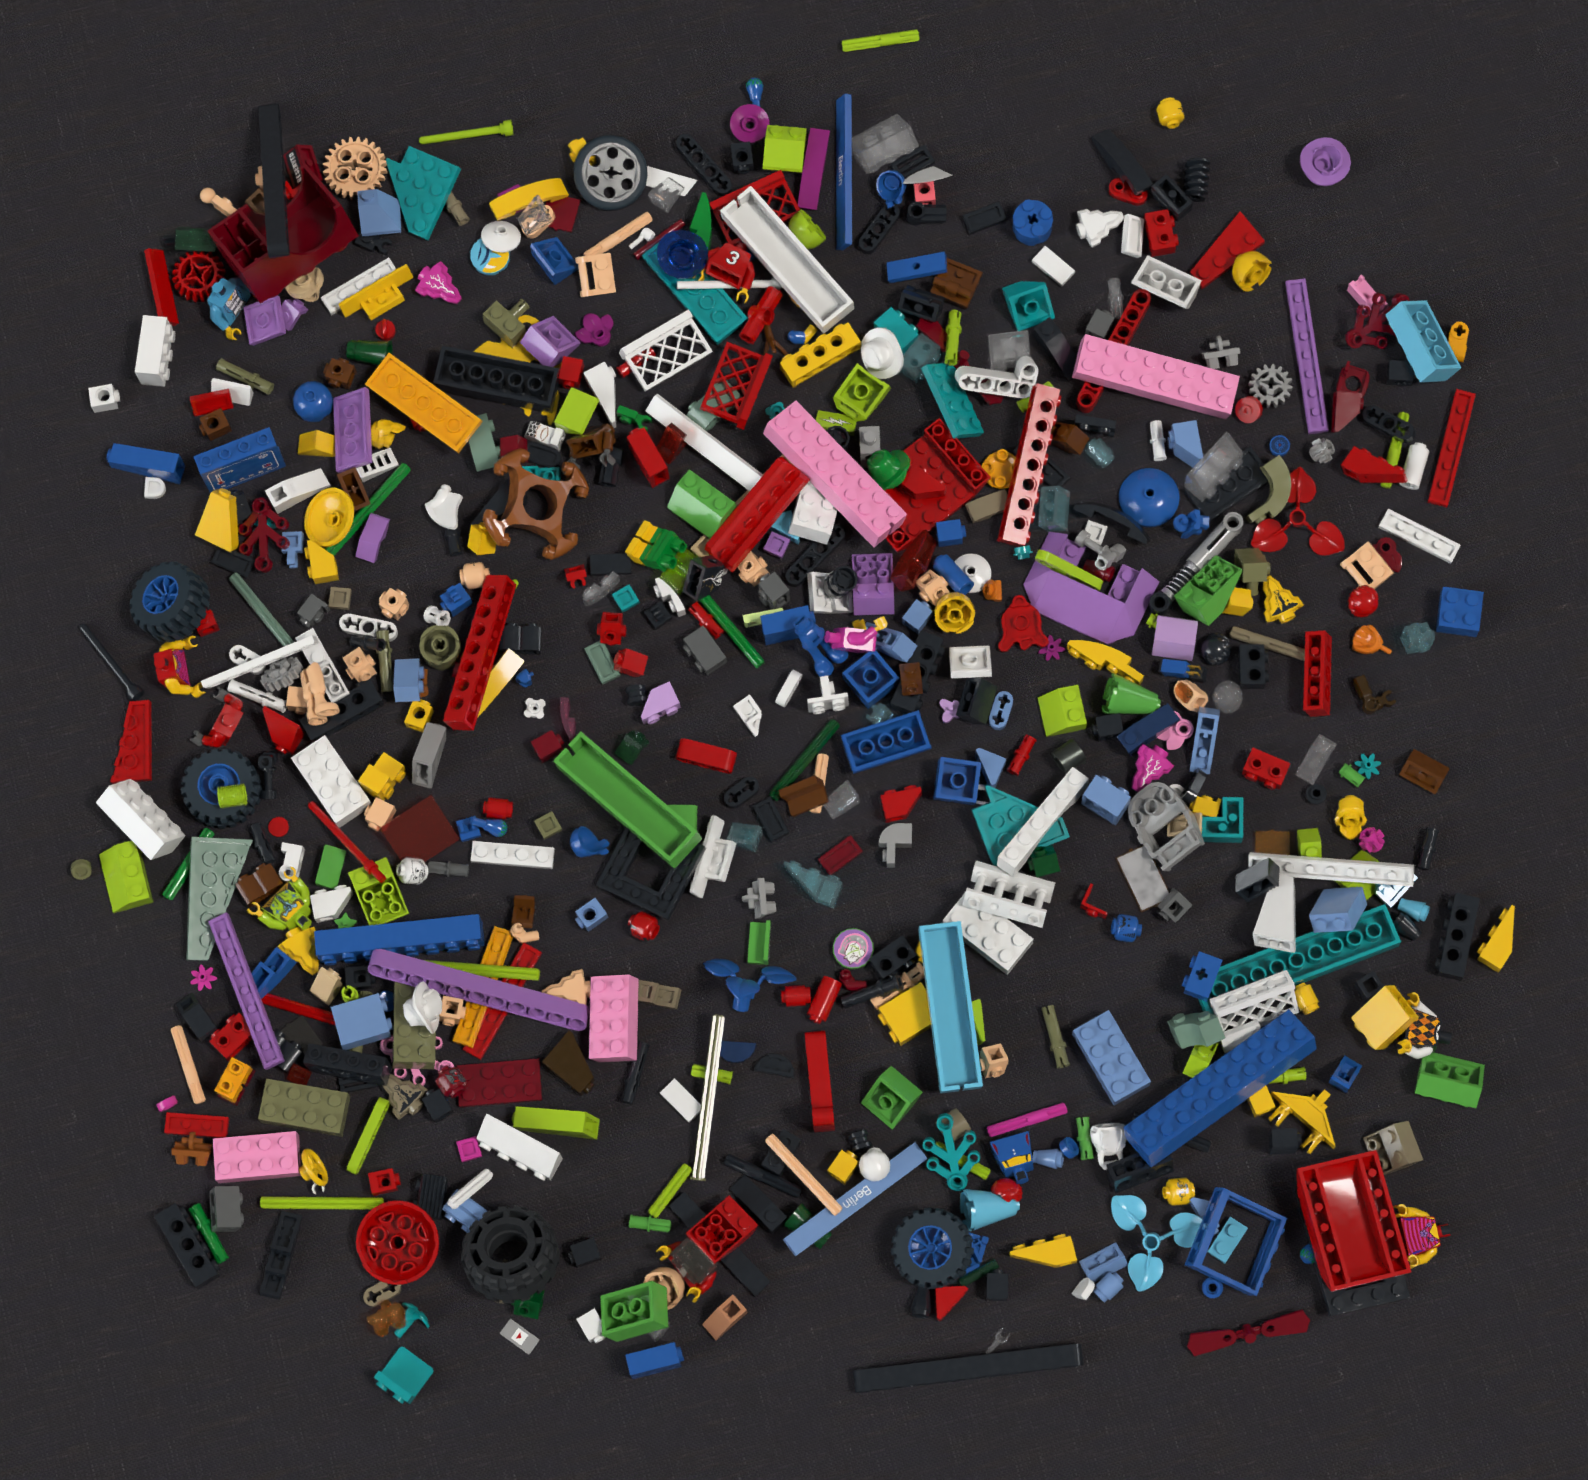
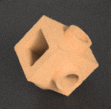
M750 551L738 566L740 570L738 575L745 583L749 582L756 586L760 583L759 580L769 573L766 569L768 565L761 556L758 558Z
M931 569L915 581L921 591L919 595L926 603L929 601L934 606H936L937 601L943 595L950 593L947 589V581Z
M389 588L387 592L384 591L379 598L381 613L390 619L393 617L398 621L401 616L406 614L409 608L407 595L399 589L395 591Z
M360 647L343 657L348 666L345 670L351 679L356 678L358 682L367 681L377 673L373 667L376 663L370 654L366 656Z
M443 996L442 1012L439 1014V1021H442L443 1025L454 1026L459 1024L460 1019H464L466 1007H463L464 999ZM447 1010H453L454 1014L446 1012Z
M1001 1043L981 1049L979 1061L984 1077H999L1004 1074L1008 1065V1057Z

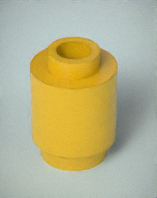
M1304 982L1295 986L1297 1005L1304 1015L1319 1009V1001L1310 984L1306 985Z

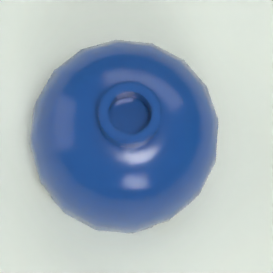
M316 381L305 382L294 393V409L303 420L319 422L331 413L333 396L322 383Z

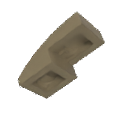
M1004 489L967 503L965 506L972 522L990 519L993 515L1004 512L1007 492Z
M638 980V1002L677 1010L681 994L680 988Z

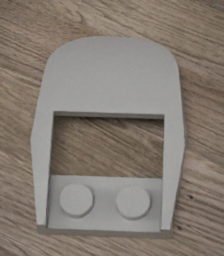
M1154 782L1144 787L1131 799L1128 815L1132 827H1135L1138 833L1137 839L1140 844L1146 847L1153 859H1158L1162 864L1161 869L1163 871H1170L1183 858L1200 845L1203 846L1205 844L1194 814L1171 787L1161 782ZM1183 813L1189 826L1160 848L1153 835Z

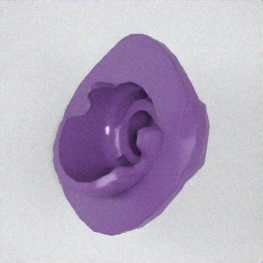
M1324 137L1311 141L1303 148L1300 155V165L1304 174L1311 182L1319 186H1330L1340 182L1350 170L1351 160L1346 147L1340 141L1333 138Z

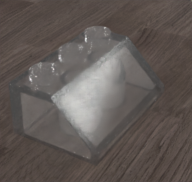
M898 114L852 137V154L859 166L867 174L877 171L879 167L892 163L898 157L909 154L919 147L911 126Z
M1227 431L1186 475L1184 487L1202 502L1206 498L1210 499L1217 491L1215 488L1220 483L1223 485L1228 480L1231 470H1237L1243 463V452Z

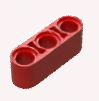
M681 738L675 759L691 765L731 774L737 753L729 749Z

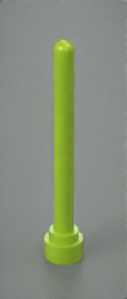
M505 120L498 126L422 136L419 138V143L430 144L498 133L512 136L514 135L512 120Z

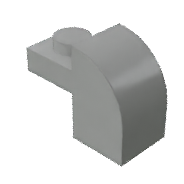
M912 823L892 824L881 833L879 847H887V849H883V862H887V868H895V848H912Z

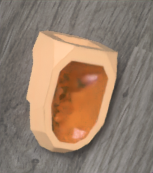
M1180 680L1175 684V697L1188 710L1198 712L1199 706L1204 707L1208 702L1207 694L1195 683L1189 680Z

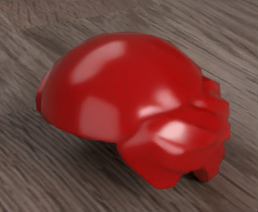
M1361 585L1353 589L1348 598L1349 609L1356 617H1367L1374 613L1378 607V593L1374 588L1367 585Z
M1001 1178L995 1181L991 1187L993 1194L1001 1195L1007 1202H1010L1012 1199L1019 1202L1022 1199V1187L1013 1179Z

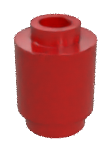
M489 797L488 801H484L483 813L487 814V818L505 820L512 818L513 802H510L508 799Z
M805 985L785 986V990L781 991L782 1003H786V1007L806 1006V1004L811 1003L810 987H805Z

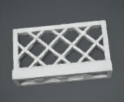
M689 309L620 350V356L623 360L625 359L645 392L713 352L693 321V316ZM690 325L694 331L693 338L683 336V328ZM667 337L678 338L676 348L665 345ZM681 339L692 342L690 351L679 349ZM694 342L702 344L706 351L702 354L692 352ZM650 347H660V357L648 355ZM664 349L675 351L673 361L662 358ZM678 352L689 355L686 363L676 362ZM635 356L644 357L643 367L634 365L631 358ZM647 358L658 361L656 371L645 368ZM661 362L672 365L669 373L659 372ZM644 372L655 374L654 382L647 385L643 379Z
M1287 970L1209 999L1214 1015L1218 1017L1223 1032L1228 1025L1235 1028L1243 1025L1248 1018L1253 1019V1021L1257 1019L1260 1027L1265 1026L1288 1010H1282L1286 1003L1292 1005L1289 1010L1293 1014L1299 1013L1294 991L1295 985ZM1287 992V994H1286L1284 997H1283V996H1279V995H1281V994ZM1275 1000L1281 1001L1277 1007L1271 1006ZM1256 1007L1261 1008L1257 1015L1252 1014ZM1267 1010L1272 1012L1270 1016L1263 1017ZM1229 1014V1016H1228L1226 1019L1221 1018V1017H1223V1016ZM1236 1015L1242 1016L1238 1022L1232 1021Z

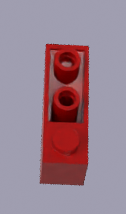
M1354 446L1341 464L1345 475L1361 483H1406L1408 481L1405 470L1398 465L1393 466L1380 456L1378 458L1373 456L1365 448L1359 449Z

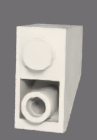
M340 885L335 887V890H318L314 892V895H310L315 921L320 923L337 919L353 896L351 887Z

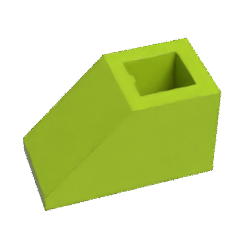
M1318 828L1297 830L1299 856L1322 858L1321 838Z
M1219 1042L1208 1047L1195 1045L1183 1074L1193 1078L1206 1069L1213 1058Z

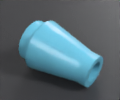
M1401 898L1398 910H1401L1418 922L1420 920L1424 922L1428 916L1430 906L1426 905L1425 902Z

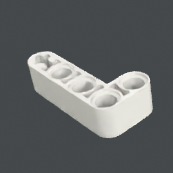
M1022 356L1018 359L1014 373L970 366H961L955 371V379L964 390L1016 398L1030 397L1032 386L1035 385L1038 376V367L1029 356ZM1031 365L1028 370H1024L1026 366ZM988 378L987 382L981 383L983 379ZM1007 381L1004 386H1000L1002 382ZM1022 384H1026L1024 388L1019 389Z

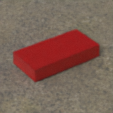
M229 388L190 396L194 416L208 414L220 408L222 411L234 408Z

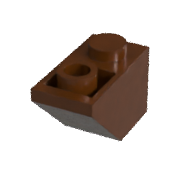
M1056 422L1055 426H1052L1050 433L1053 435L1051 445L1072 454L1081 455L1089 440V437L1083 431L1072 424Z

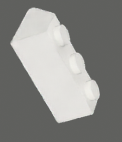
M1147 255L1132 280V284L1185 309H1189L1197 295L1202 280Z

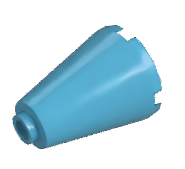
M965 1189L960 1194V1211L964 1213L966 1220L962 1221L967 1226L968 1231H974L1012 1217L1020 1210L1019 1202H1016L1014 1199L1007 1202L1001 1195H996L992 1192Z

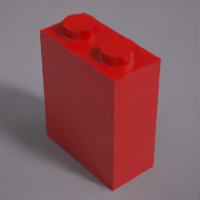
M645 427L632 430L627 436L628 446L651 487L654 488L669 480L668 467Z

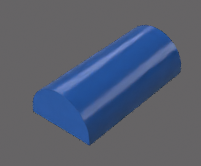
M919 710L841 735L844 750L853 774L931 749Z

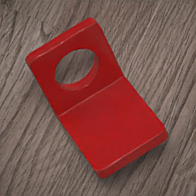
M1090 883L1080 908L1086 910L1085 913L1091 917L1097 918L1099 916L1106 919L1107 912L1086 903L1093 889V884Z

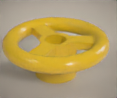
M304 1149L301 1155L303 1165L299 1167L301 1176L305 1181L312 1179L317 1185L325 1186L328 1183V1174L322 1160L313 1150ZM318 1173L321 1174L322 1180L318 1178Z

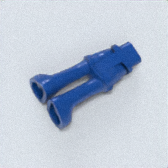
M801 615L793 623L795 633L798 635L803 649L808 650L814 660V668L818 676H829L834 670L833 664L817 648L819 644L827 657L834 663H842L848 658V651L832 649V643L825 642V630L815 624L811 618Z

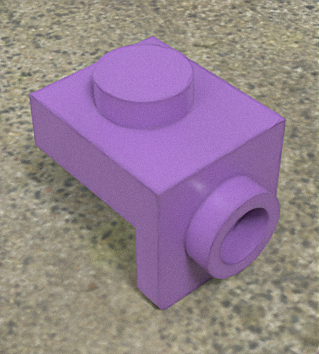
M291 298L285 300L282 304L285 329L288 331L293 329L301 314H305L308 311L301 300Z

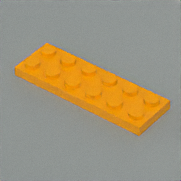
M390 353L386 355L365 383L368 388L457 453L462 450L483 422Z

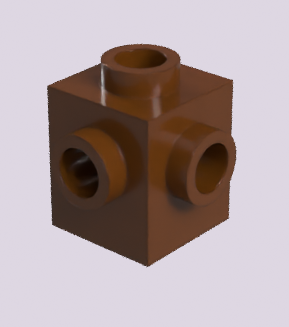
M332 358L330 364H326L323 374L330 386L334 388L343 387L350 390L357 371L354 365L349 364V361L343 358H338V360Z

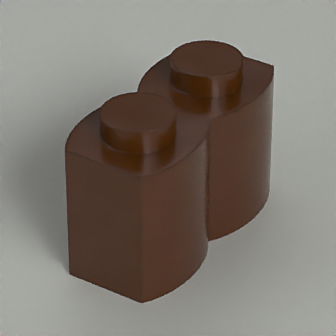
M271 863L259 865L255 869L256 872L251 875L245 874L237 880L238 883L235 884L249 908L255 906L252 902L259 904L267 897L277 893L284 886Z

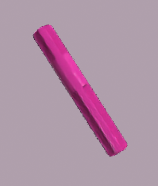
M1060 1103L990 1125L987 1127V1131L990 1137L1066 1114L1067 1107L1065 1103Z

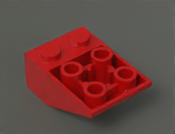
M729 1195L687 1231L686 1235L715 1264L745 1242L754 1233L758 1224Z

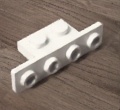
M712 815L708 822L706 836L702 843L706 850L696 867L693 880L690 883V893L698 898H703L708 879L721 882L726 881L736 847L735 842L720 839L724 821L715 815Z

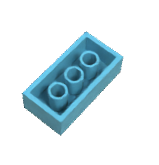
M1427 300L1401 301L1386 314L1389 325L1393 329L1398 343L1402 346L1406 358L1420 382L1446 381L1461 369Z

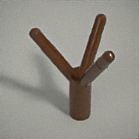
M765 325L763 331L766 343L763 356L765 353H768L769 345L773 353L777 352L776 346L785 356L789 353L774 339L770 325Z

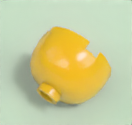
M1248 251L1236 257L1233 264V279L1245 292L1254 290L1252 288L1253 285L1258 282L1260 286L1268 278L1272 269L1269 264L1272 263L1266 256L1257 251Z
M952 592L943 595L937 601L934 610L935 621L944 632L962 633L973 625L975 609L970 598L966 595Z

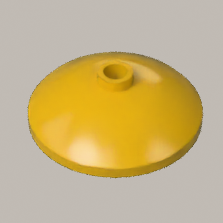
M327 488L319 492L311 500L304 518L305 532L310 540L321 547H330L339 543L347 535L354 518V506L350 496L341 489Z

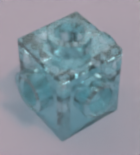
M1427 622L1413 623L1405 626L1400 639L1407 654L1424 653L1430 650L1435 640V635Z

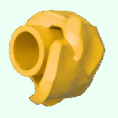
M387 419L375 421L371 425V445L377 449H381L383 446L389 448L394 440V433L404 431L406 426Z
M1348 795L1339 801L1334 819L1336 825L1340 826L1341 834L1347 839L1356 838L1362 831L1361 826H1364L1367 822L1363 801L1354 795Z

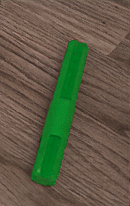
M204 828L199 837L213 838L214 832ZM190 851L163 892V896L169 900L174 899L189 876Z

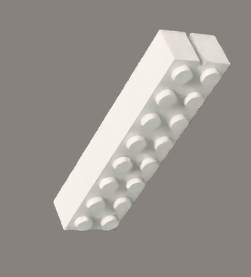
M752 186L737 196L739 208L737 207V202L733 200L720 210L722 219L823 334L854 310V302Z

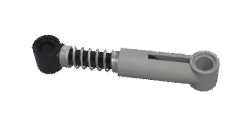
M1237 512L1226 514L1222 522L1189 556L1184 569H1180V573L1173 577V581H1169V585H1166L1164 589L1151 596L1149 601V611L1151 613L1164 616L1175 600L1174 595L1215 555L1218 556L1235 536L1240 534L1243 526V518ZM1229 521H1235L1238 524V526L1235 528H1231L1228 526L1227 523ZM1162 601L1165 606L1157 608L1154 602Z

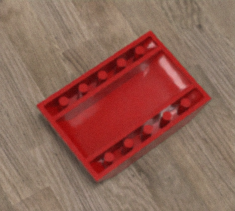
M1377 1150L1296 1169L1297 1194L1320 1275L1331 1292L1411 1273Z

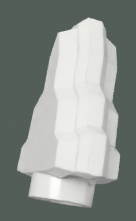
M1088 209L1077 211L1080 223L1076 224V229L1080 239L1086 238L1090 246L1094 247L1101 243V239L1108 236L1111 229L1116 228L1124 220V216L1119 211L1102 213L1099 210L1091 212Z

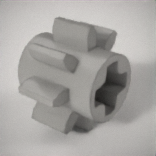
M1318 438L1311 442L1313 447L1310 448L1309 453L1314 461L1326 463L1333 459L1331 455L1334 454L1335 448L1330 440Z

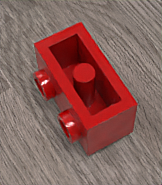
M1168 209L1145 213L1144 224L1151 257L1175 253L1179 242L1177 234H1173L1172 227H1175L1173 215H1169Z
M1252 748L1242 774L1250 781L1256 782L1258 780L1269 789L1275 790L1277 788L1280 790L1291 763Z
M240 1013L230 1016L226 1021L227 1025L222 1029H217L211 1035L212 1039L209 1041L228 1061L232 1057L234 1058L253 1039L247 1022Z

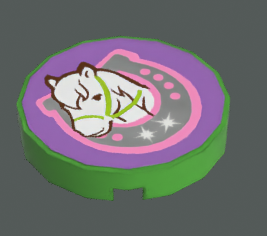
M857 928L846 929L840 932L833 943V955L837 963L850 970L866 966L869 963V958L874 953L873 942L870 936Z

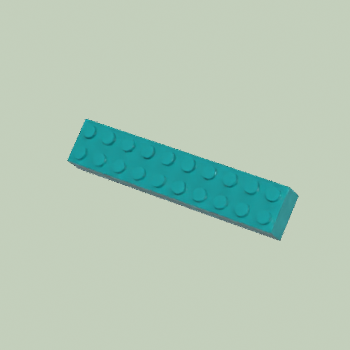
M1384 904L1363 912L1352 931L1314 933L1313 931L1297 937L1295 953L1268 948L1221 966L1208 1001L1198 1000L1203 1012L1209 1011V1013L1214 1014L1209 999L1285 970L1288 971L1294 985L1297 986L1399 947L1401 940ZM1204 973L1198 975V979L1202 980Z

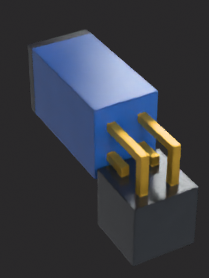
M1161 659L1159 672L1163 676L1190 678L1193 682H1206L1208 670L1204 666L1190 665L1187 661Z

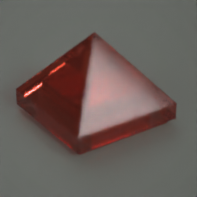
M293 1063L287 1080L295 1084L307 1085L312 1072Z

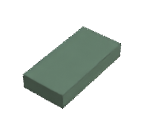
M598 641L584 648L602 685L621 676L618 671L614 670L615 663L604 643Z

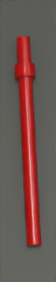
M314 801L310 802L308 808L364 865L365 871L370 875L372 874L380 883H383L386 877L378 869V865L373 860H369Z

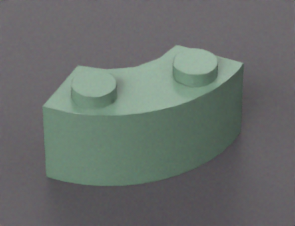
M722 382L714 384L717 392L726 390ZM737 390L732 392L736 400L742 398ZM728 393L719 396L723 404L732 401ZM704 395L698 402L694 401L688 407L689 412L686 416L705 431H708L715 426L721 417L700 409L705 397ZM716 398L710 399L706 403V405L713 408L719 406ZM733 405L727 407V412L729 413L730 411H732L735 408V406Z
M487 413L477 416L483 422L469 439L477 472L493 468L494 464L501 458L500 447H495L492 432L495 431L493 420H488Z
M1209 1011L1187 1015L1180 1013L1167 1021L1175 1043L1181 1049L1194 1045L1208 1047L1226 1038L1218 1017L1209 1013Z

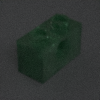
M177 227L175 250L215 252L217 246L208 233L209 228Z

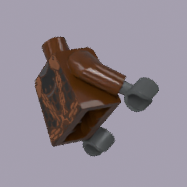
M608 423L585 429L583 435L577 434L566 440L570 448V459L567 462L574 463L579 469L580 466L575 462L576 459L600 453L602 454L599 460L605 467H607L608 462L611 465L615 463L614 457L610 454L613 451V444L616 442L615 430Z

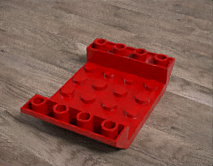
M940 418L924 429V435L906 448L904 452L910 458V467L907 472L914 464L918 467L920 465L925 467L932 477H938L945 482L947 487L945 496L916 500L900 489V484L893 489L884 490L907 513L903 524L885 538L896 552L917 543L936 528V522L945 521L974 498L991 479L958 439H953L949 428Z

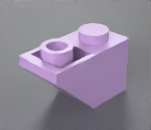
M670 681L650 691L641 715L643 724L656 723L660 720L659 717L666 714L667 716L673 715L681 708Z

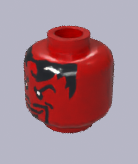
M643 911L638 912L636 915L633 914L628 921L630 934L645 942L650 939L653 940L660 929L657 918Z

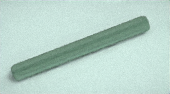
M238 573L229 577L230 582L283 647L294 643Z

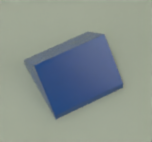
M558 237L535 242L530 245L532 256L554 285L578 270V264H576Z

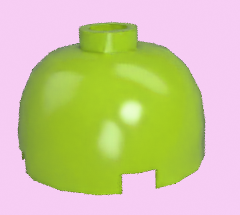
M801 209L790 219L788 228L806 249L816 248L826 240V236L820 227L811 221L812 218Z

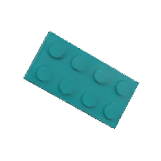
M945 363L926 364L921 368L953 439L979 437L984 431L974 412L973 405L969 401L965 390L959 386L955 379V367Z

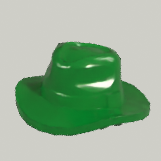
M885 449L877 450L867 459L869 475L883 490L893 489L904 481L907 470L910 467V458L901 450H893L891 452Z

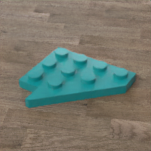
M409 146L401 164L386 158L387 167L408 231L418 237L429 240L461 168Z
M984 785L990 802L971 810L991 863L997 866L1000 853L1039 807L992 786ZM1062 817L1057 819L1036 847H1046L1070 837Z

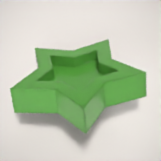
M346 912L341 919L334 920L338 925V929L353 927L358 922L357 920L350 919Z

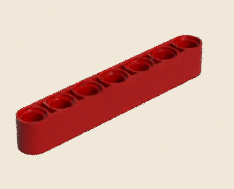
M1138 289L1134 292L1109 341L1129 345L1150 306L1151 295L1147 290ZM1142 297L1146 299V302L1141 304L1136 299ZM1133 314L1137 316V319L1129 320L1127 316ZM1120 331L1127 332L1128 336L1120 337L1118 333ZM1085 382L1078 394V410L1082 413L1091 412L1105 389L1104 386L1093 388L1090 382ZM1087 398L1091 403L1084 405L1081 403V400Z

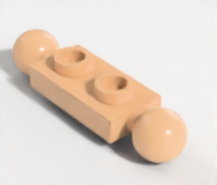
M204 188L201 191V200L204 203H212L214 208L228 217L237 211L232 206L233 204L226 197L220 198L212 188Z

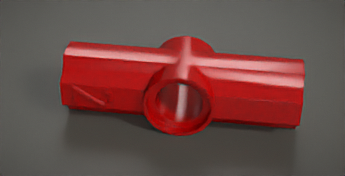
M769 286L758 305H753L749 308L748 321L739 334L742 340L748 344H754L764 326L770 325L773 322L774 309L783 296L780 290Z

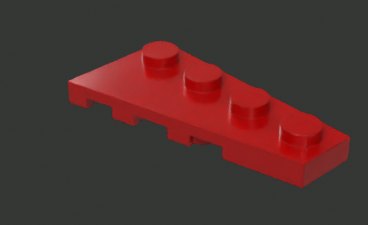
M1240 211L1190 271V275L1202 280L1200 288L1203 289L1232 268L1238 255L1248 251H1255L1265 243V240Z
M130 701L123 726V737L119 743V754L114 764L115 771L110 781L112 784L132 779L135 782L152 781L151 701Z

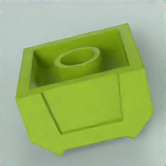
M857 363L833 399L836 408L856 422L864 421L881 403L891 387L867 372Z

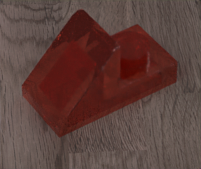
M673 423L666 427L657 446L661 457L668 464H671L688 444L684 441L687 434Z

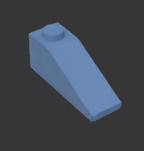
M866 622L865 624L866 630L871 626L873 628L876 627V625L872 623ZM889 628L877 631L875 649L896 660L907 663L917 645L902 632Z
M1199 706L1190 764L1191 772L1199 768L1206 774H1210L1219 721V709Z

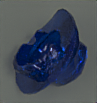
M677 230L669 232L659 241L657 247L658 264L671 277L677 279L692 278L699 274L706 266L708 261L706 243L700 236L690 231Z

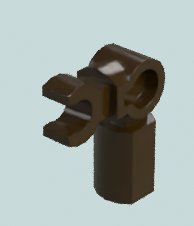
M1365 675L1352 680L1360 700L1364 702L1362 704L1364 713L1371 715L1377 710L1383 709V706L1391 707L1396 703V700L1387 701L1386 696L1392 693L1391 690L1385 691L1381 697H1372L1373 692Z

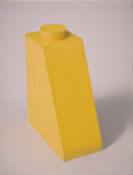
M219 488L211 492L195 535L232 552L239 546L236 497L231 495L230 491Z

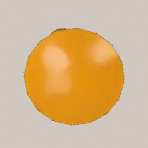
M1000 449L990 454L984 460L981 467L991 477L987 482L990 486L998 489L1009 488L1016 456L1005 449Z

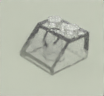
M1028 330L988 335L987 349L990 370L1005 371L1007 368L1016 367L1020 357H1030Z

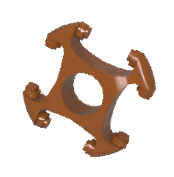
M519 448L507 453L494 464V474L503 476L508 472L510 476L508 502L501 519L497 520L498 515L495 514V511L486 509L482 520L487 532L498 546L508 547L511 538L508 533H505L507 527L526 529L546 538L550 545L544 547L542 556L553 560L565 555L578 544V534L568 532V535L566 534L563 537L561 533L563 507L570 489H575L576 497L586 499L589 486L580 469L571 462H563L561 467L563 475H566L565 481L544 479L521 467L520 463L528 460L530 452ZM529 488L540 491L546 497L548 511L542 520H535L525 512L523 497Z

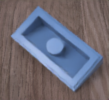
M1116 1242L1079 1261L1087 1278L1094 1283L1102 1279L1108 1272L1114 1273L1127 1266L1125 1256Z

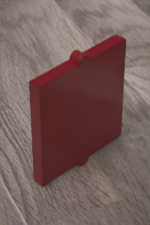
M570 197L554 202L546 201V205L550 206L555 213V219L548 228H553L555 231L561 230L572 233L581 201ZM543 212L542 216L548 218V213Z

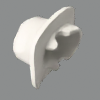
M877 327L870 330L864 336L861 343V355L867 371L879 379H887L897 375L903 367L904 358L895 335L886 328Z
M424 981L416 985L413 997L408 999L403 1005L404 1016L410 1026H426L429 1032L434 1034L439 1024V1014L442 1012L441 997L436 990L430 989Z

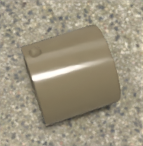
M957 1108L947 1113L954 1120L951 1129L954 1143L966 1131L971 1130L969 1124ZM944 1118L942 1123L948 1124L949 1120Z

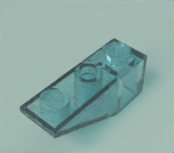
M790 861V863L784 862L785 870L816 903L835 908L843 887V882L840 881V878L834 875H828V877L821 875V871L815 868H809V870L802 868V865L795 861Z

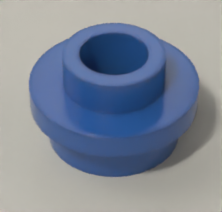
M1209 1277L1203 1282L1202 1291L1209 1298H1217L1223 1292V1284ZM1215 1284L1217 1286L1216 1291H1211L1209 1285Z

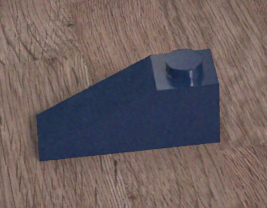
M1167 703L1118 735L1117 738L1130 756L1138 752L1142 744L1147 745L1180 721V718Z

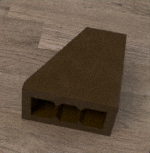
M569 1030L542 1062L544 1066L582 1096L584 1093L588 1094L595 1086L593 1082L595 1080L573 1033Z

